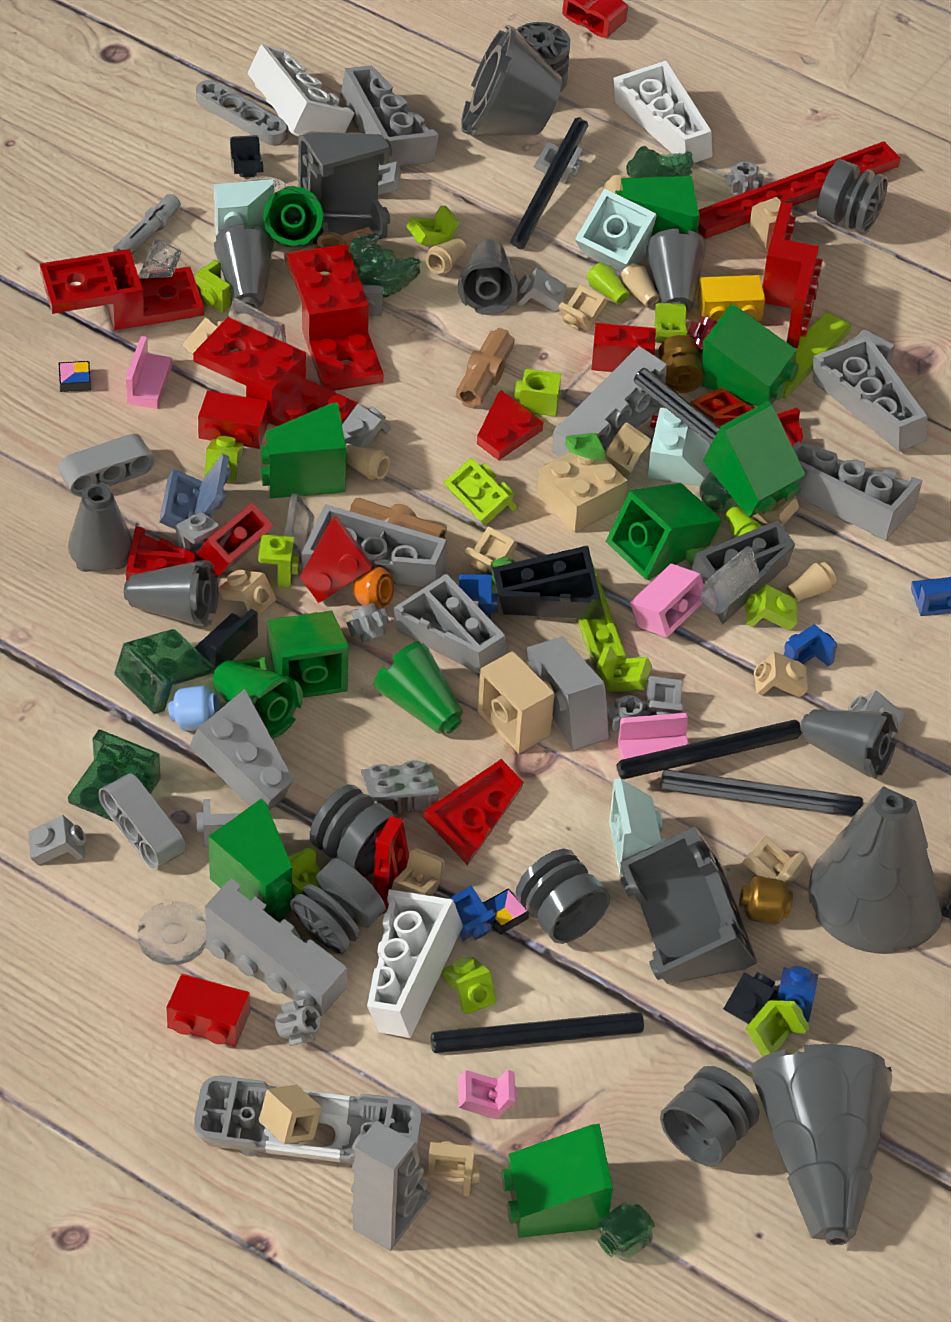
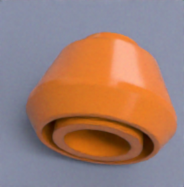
M373 568L354 580L352 586L353 595L364 606L374 603L376 610L386 608L393 598V578L385 568Z

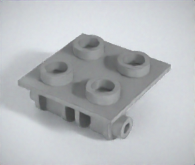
M412 760L405 762L404 765L388 766L377 764L369 769H361L368 794L374 800V804H382L392 812H394L393 799H395L397 814L402 812L401 798H405L407 812H412L411 797H413L414 811L426 810L438 802L437 794H439V789L428 762Z

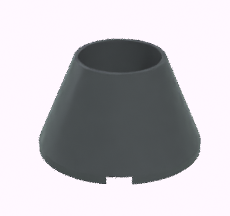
M505 25V28L508 29L506 32L499 30L486 50L471 84L474 87L471 102L465 101L461 119V130L467 135H538L546 126L556 106L561 91L562 77L513 26Z

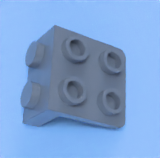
M222 454L202 481L173 469L168 475L159 523L175 529V525L201 511L211 518L215 508L220 509L226 499L227 492L223 489L231 473V468H228L229 456Z

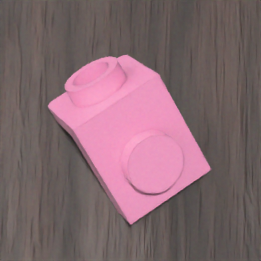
M465 1070L458 1077V1102L461 1109L498 1119L516 1102L518 1089L515 1086V1072L506 1070L498 1079Z

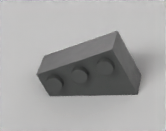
M779 520L696 553L691 571L701 574L708 597L707 601L722 624L746 604L751 594L758 592L788 566L795 543Z

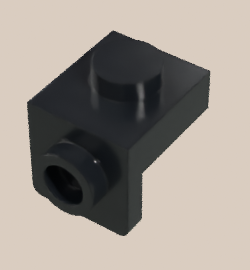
M258 135L230 137L231 166L234 174H239L240 177H254L257 173L264 172Z
M744 972L723 1010L749 1024L769 1000H777L778 992L773 988L776 982L759 972H756L754 977Z

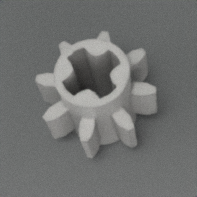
M748 161L739 162L736 166L732 165L731 172L727 173L726 185L732 186L731 193L737 196L761 187L764 175L758 174L759 167Z
M374 603L351 611L353 619L346 622L351 637L360 635L362 642L384 635L383 626L390 623L385 608L376 610Z
M633 695L624 696L621 699L615 698V706L609 707L608 720L613 721L612 731L619 733L620 720L622 718L650 716V712L645 711L646 701H641Z
M306 999L282 1004L283 1012L279 1013L275 1020L279 1036L283 1039H289L290 1046L314 1041L313 1033L317 1032L320 1028L318 1011L312 1006H307Z

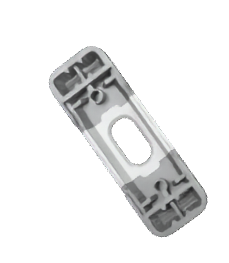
M213 1076L208 1078L200 1089L194 1118V1130L197 1136L209 1146L238 1149L243 1155L249 1157L261 1152L348 1163L352 1167L355 1157L352 1147L357 1136L363 1130L367 1132L376 1120L413 1140L417 1146L421 1124V1110L416 1103L404 1098L364 1093L359 1097L303 1090L322 1107L318 1123L330 1125L335 1131V1139L330 1145L325 1147L295 1143L283 1144L259 1122L267 1089L277 1088L276 1086H269L265 1081Z

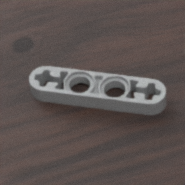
M206 80L197 85L196 100L203 108L250 135H258L259 140L265 144L276 146L281 145L287 140V124L281 118L216 81ZM231 104V105H236L237 107H236V108H225L224 106ZM257 117L259 120L248 121L246 118Z

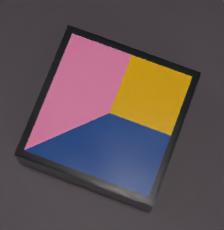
M89 361L58 362L60 392L91 390Z
M509 888L483 902L488 911L493 909L496 917L492 926L500 935L529 919V912L522 906Z

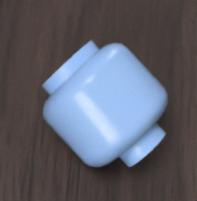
M205 685L178 689L175 693L174 701L169 702L168 706L171 721H176L183 731L197 730L201 724L221 709L217 693L212 692Z

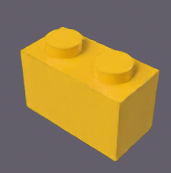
M760 275L700 277L697 300L701 316L718 322L732 304L739 307L756 321L762 322L765 297Z

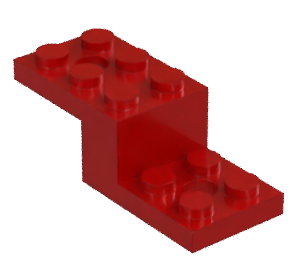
M781 202L767 252L762 288L765 304L792 308L786 343L798 349L800 338L807 337L809 319L812 317L813 300H816L818 277L820 276L823 259L817 258L819 246L791 240L796 222V216H791L793 204Z
M347 244L287 253V262L302 302V332L321 386L336 391L383 383L384 373L368 332L369 304ZM325 271L329 272L330 274L322 275L320 272ZM342 360H349V361H352V363H350V364H343V362H341V361H342Z
M130 249L40 263V274L52 314L107 305L114 330L204 316V305L190 266L138 275ZM80 282L81 284H80V285H71L70 283ZM171 294L172 297H162V295Z
M227 317L193 353V362L245 385L246 397L267 400L268 423L274 426H280L331 403H338L343 424L358 404L354 400L306 379L305 351L230 317ZM233 349L243 350V351H236V352H234V353L231 352V350H233Z

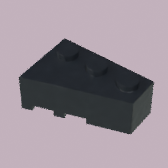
M588 545L492 567L503 615L605 620Z

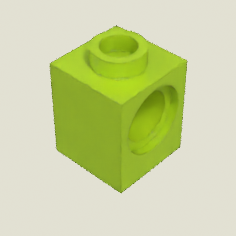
M525 368L523 380H517L515 399H520V405L532 414L556 417L562 373Z

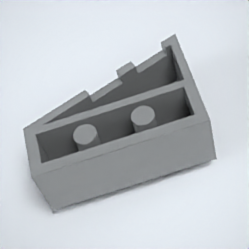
M447 573L393 608L399 632L420 643H424L427 647L480 674L482 667L508 653L506 638L502 631Z
M563 636L526 647L527 662L532 667L533 672L542 681L548 682L554 691L552 716L571 749L574 751L608 740L609 728L605 683Z
M245 689L198 727L189 745L249 806L262 799L266 802L268 809L271 810L286 796L294 781Z

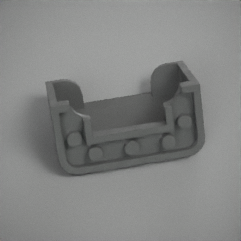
M314 131L299 135L298 187L312 192L320 202L323 210V225L318 235L312 240L314 244L317 243L318 237L326 232L344 235L366 227L371 229L375 240L387 237V224H390V214L388 209L382 207L378 201L379 164L384 165L389 162V157L392 156V147L389 140L384 139L382 135Z
M696 827L620 862L625 875L620 878L622 886L629 897L634 895L640 902L656 951L652 952L654 959L649 961L657 980L663 979L667 984L744 970L757 964L753 948L723 868L716 854Z

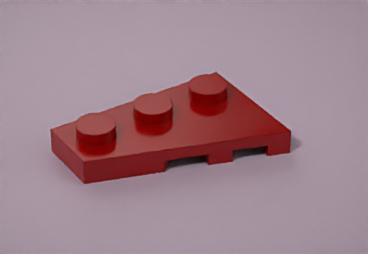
M500 759L424 810L423 818L468 866L519 794L524 782Z

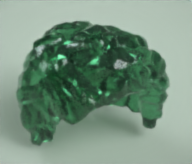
M644 145L636 151L632 160L628 161L626 171L629 178L690 176L694 161L690 151L683 154L665 155L655 152L653 149H648Z
M377 233L358 236L351 241L352 244L349 252L361 285L383 286V298L400 292L402 288L407 287L420 274L419 265L421 261L414 257L397 259L392 250L382 249L377 244L379 239Z

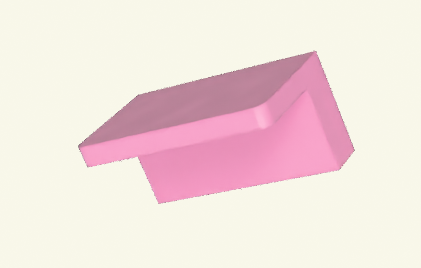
M145 336L140 337L126 376L127 404L158 409L172 369V357L149 354L148 339Z
M687 713L622 718L620 720L618 738L621 760L688 744L686 736L688 726Z

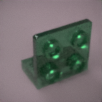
M170 629L123 643L114 675L153 714L165 711L173 685L211 674L214 666L177 630Z
M99 729L92 738L94 760L68 795V803L113 821L100 802L99 790L127 774H133L151 794L161 780L160 753Z

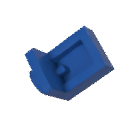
M459 575V587L472 601H478V607L491 620V613H498V593H492V575Z
M813 624L800 634L792 635L786 641L784 656L802 664L815 656L829 667L834 663L837 643L830 634Z
M472 885L449 898L453 899L463 925L459 934L462 941L472 936L477 940L493 929L491 925L495 920L496 914L493 909L487 910Z
M784 967L777 1001H794L802 1010L805 1020L809 1022L819 974L812 973L804 967Z

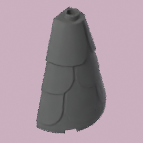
M883 786L855 813L849 825L837 835L834 842L816 860L813 866L808 887L809 903H812L816 912L815 918L831 936L847 946L870 953L892 954L893 949L908 947L911 950L922 945L941 927V919L943 917L934 885V874L926 850L928 842L915 800Z
M804 1045V1052L798 1051L795 1054L788 1055V1051L783 1049L768 1054L752 1064L753 1081L772 1127L771 1133L789 1176L787 1180L811 1238L826 1240V1243L829 1245H844L856 1235L873 1179L870 1172L881 1141L880 1132L892 1093V1069L885 1066V1059L869 1050L847 1045Z

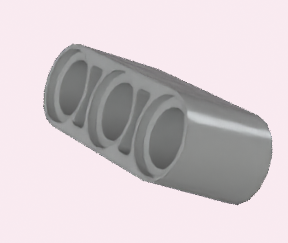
M130 434L66 456L60 461L58 471L71 493L76 496H82L91 485L101 484L109 487L148 473L155 465V458L140 435Z
M127 774L99 790V799L103 808L149 867L157 869L186 851L185 841L181 833L135 775Z

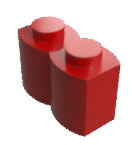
M564 0L562 14L569 21L577 25H585L593 34L606 38L626 22L628 5L623 0Z

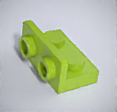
M472 457L443 482L450 492L484 527L506 507L512 512L518 509L512 500L516 496L514 492L504 482L498 485L493 480L497 476L485 462L479 465Z

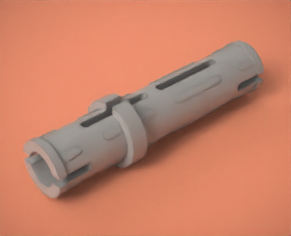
M167 194L155 207L149 208L145 212V217L113 247V252L130 249L131 254H133L157 230H161L167 225V220L181 208L179 199L173 194Z

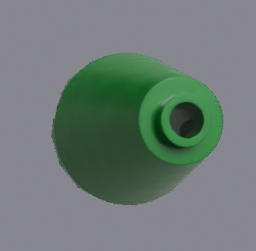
M296 186L285 187L273 193L264 206L263 223L269 236L281 245L289 247L305 245L311 242L322 228V206L316 196L307 189Z
M419 641L404 647L392 657L395 663L388 670L384 666L379 670L374 678L373 686L383 696L436 733H452L462 723L460 718L463 710L432 653L424 643L421 644Z
M231 660L223 662L214 671L213 687L227 703L244 689L246 690L272 739L284 734L295 722L296 718L292 716L296 707L301 709L303 691L299 683L291 677Z

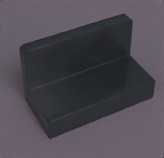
M250 609L242 617L232 612L190 651V660L214 674L215 669L225 661H232L258 637V612Z

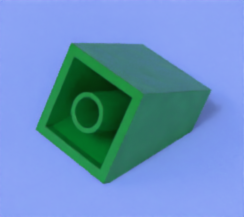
M692 176L621 178L620 190H616L615 194L656 213L657 216L651 237L661 231L679 229V234L689 235L688 230L698 233L699 211Z
M731 304L703 341L704 377L702 387L713 391L722 387L740 400L759 406L768 400L773 404L776 399L779 400L782 397L786 381H793L798 373L799 365L796 363V349L735 305Z
M769 400L722 425L702 460L749 518L759 512L762 514L769 512L782 499L788 501L800 492L801 488L799 486L806 475Z
M338 403L328 404L266 431V445H260L261 462L266 464V467H261L260 473L262 486H268L270 499L345 492L346 444Z
M681 482L634 489L629 491L605 542L644 579L650 580L662 573L670 564L676 565L685 560L688 550L710 546L722 519Z
M332 610L267 620V643L275 673L289 676L298 682L303 691V698L348 691L349 647Z
M260 799L208 836L210 880L219 888H222L232 878L241 885L238 891L250 901L257 897L267 905L264 911L276 921H282L292 910L290 905L292 900V865L268 806L264 800Z
M592 1124L509 1153L507 1169H502L501 1171L504 1192L510 1191L512 1201L507 1202L508 1218L510 1224L516 1223L519 1238L608 1228L613 1186L600 1124Z

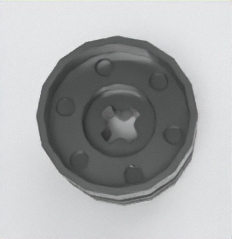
M532 22L518 27L516 30L562 77V91L567 85L571 39L567 32L549 22Z
M842 159L837 160L830 169L822 186L817 203V216L836 224L845 216V227L853 229L856 226V231L866 234L874 225L884 205L888 177L882 174L875 176L874 172L869 169L860 177V167Z
M347 784L334 792L320 808L310 830V842L317 849L323 850L330 858H337L346 862L363 877H366L373 873L375 869V838L379 829H384L390 816L400 817L384 805L374 804L372 797L368 794H363L361 789L355 785Z
M564 848L552 851L537 860L523 874L516 887L515 896L533 918H537L538 924L552 941L559 944L574 941L586 934L604 916L610 903V895L594 875L588 874L587 868L579 861L572 850Z
M333 858L315 877L320 888L307 884L302 890L303 895L297 894L291 900L290 905L298 920L314 938L332 951L343 954L350 947V941L355 942L360 936L357 925L369 928L386 908L378 892L357 870L346 862Z
M704 1066L684 1086V1090L678 1093L661 1111L660 1122L670 1142L682 1154L699 1164L716 1166L736 1146V1141L744 1137L748 1130L757 1123L760 1111L757 1101L750 1090L737 1077L724 1069L715 1066Z

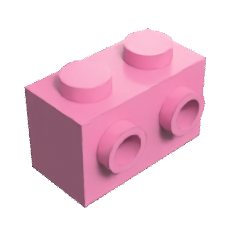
M670 564L630 602L639 628L667 638L708 597L700 573Z

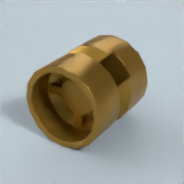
M675 335L663 341L659 347V358L667 364L665 384L676 393L694 391L702 384L704 377L696 341L686 335Z

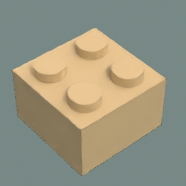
M569 452L538 468L536 494L575 533L620 510L626 499L628 480L606 459L604 461H594Z
M511 651L480 669L478 713L518 754L551 736L554 691L548 682L542 681L533 672L532 667L527 661L522 660L514 651Z

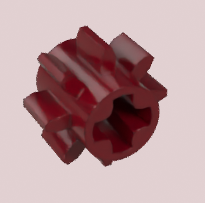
M701 316L699 323L691 321L687 335L696 341L698 349L703 350V341L717 321Z

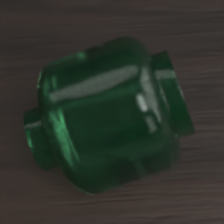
M710 471L699 487L701 501L713 512L727 513L737 503Z
M621 1203L599 1221L598 1229L601 1237L597 1241L608 1256L613 1257L616 1254L618 1257L628 1260L651 1243L653 1240L652 1229L655 1227V1224L649 1214L639 1204L636 1203L632 1206L628 1203Z

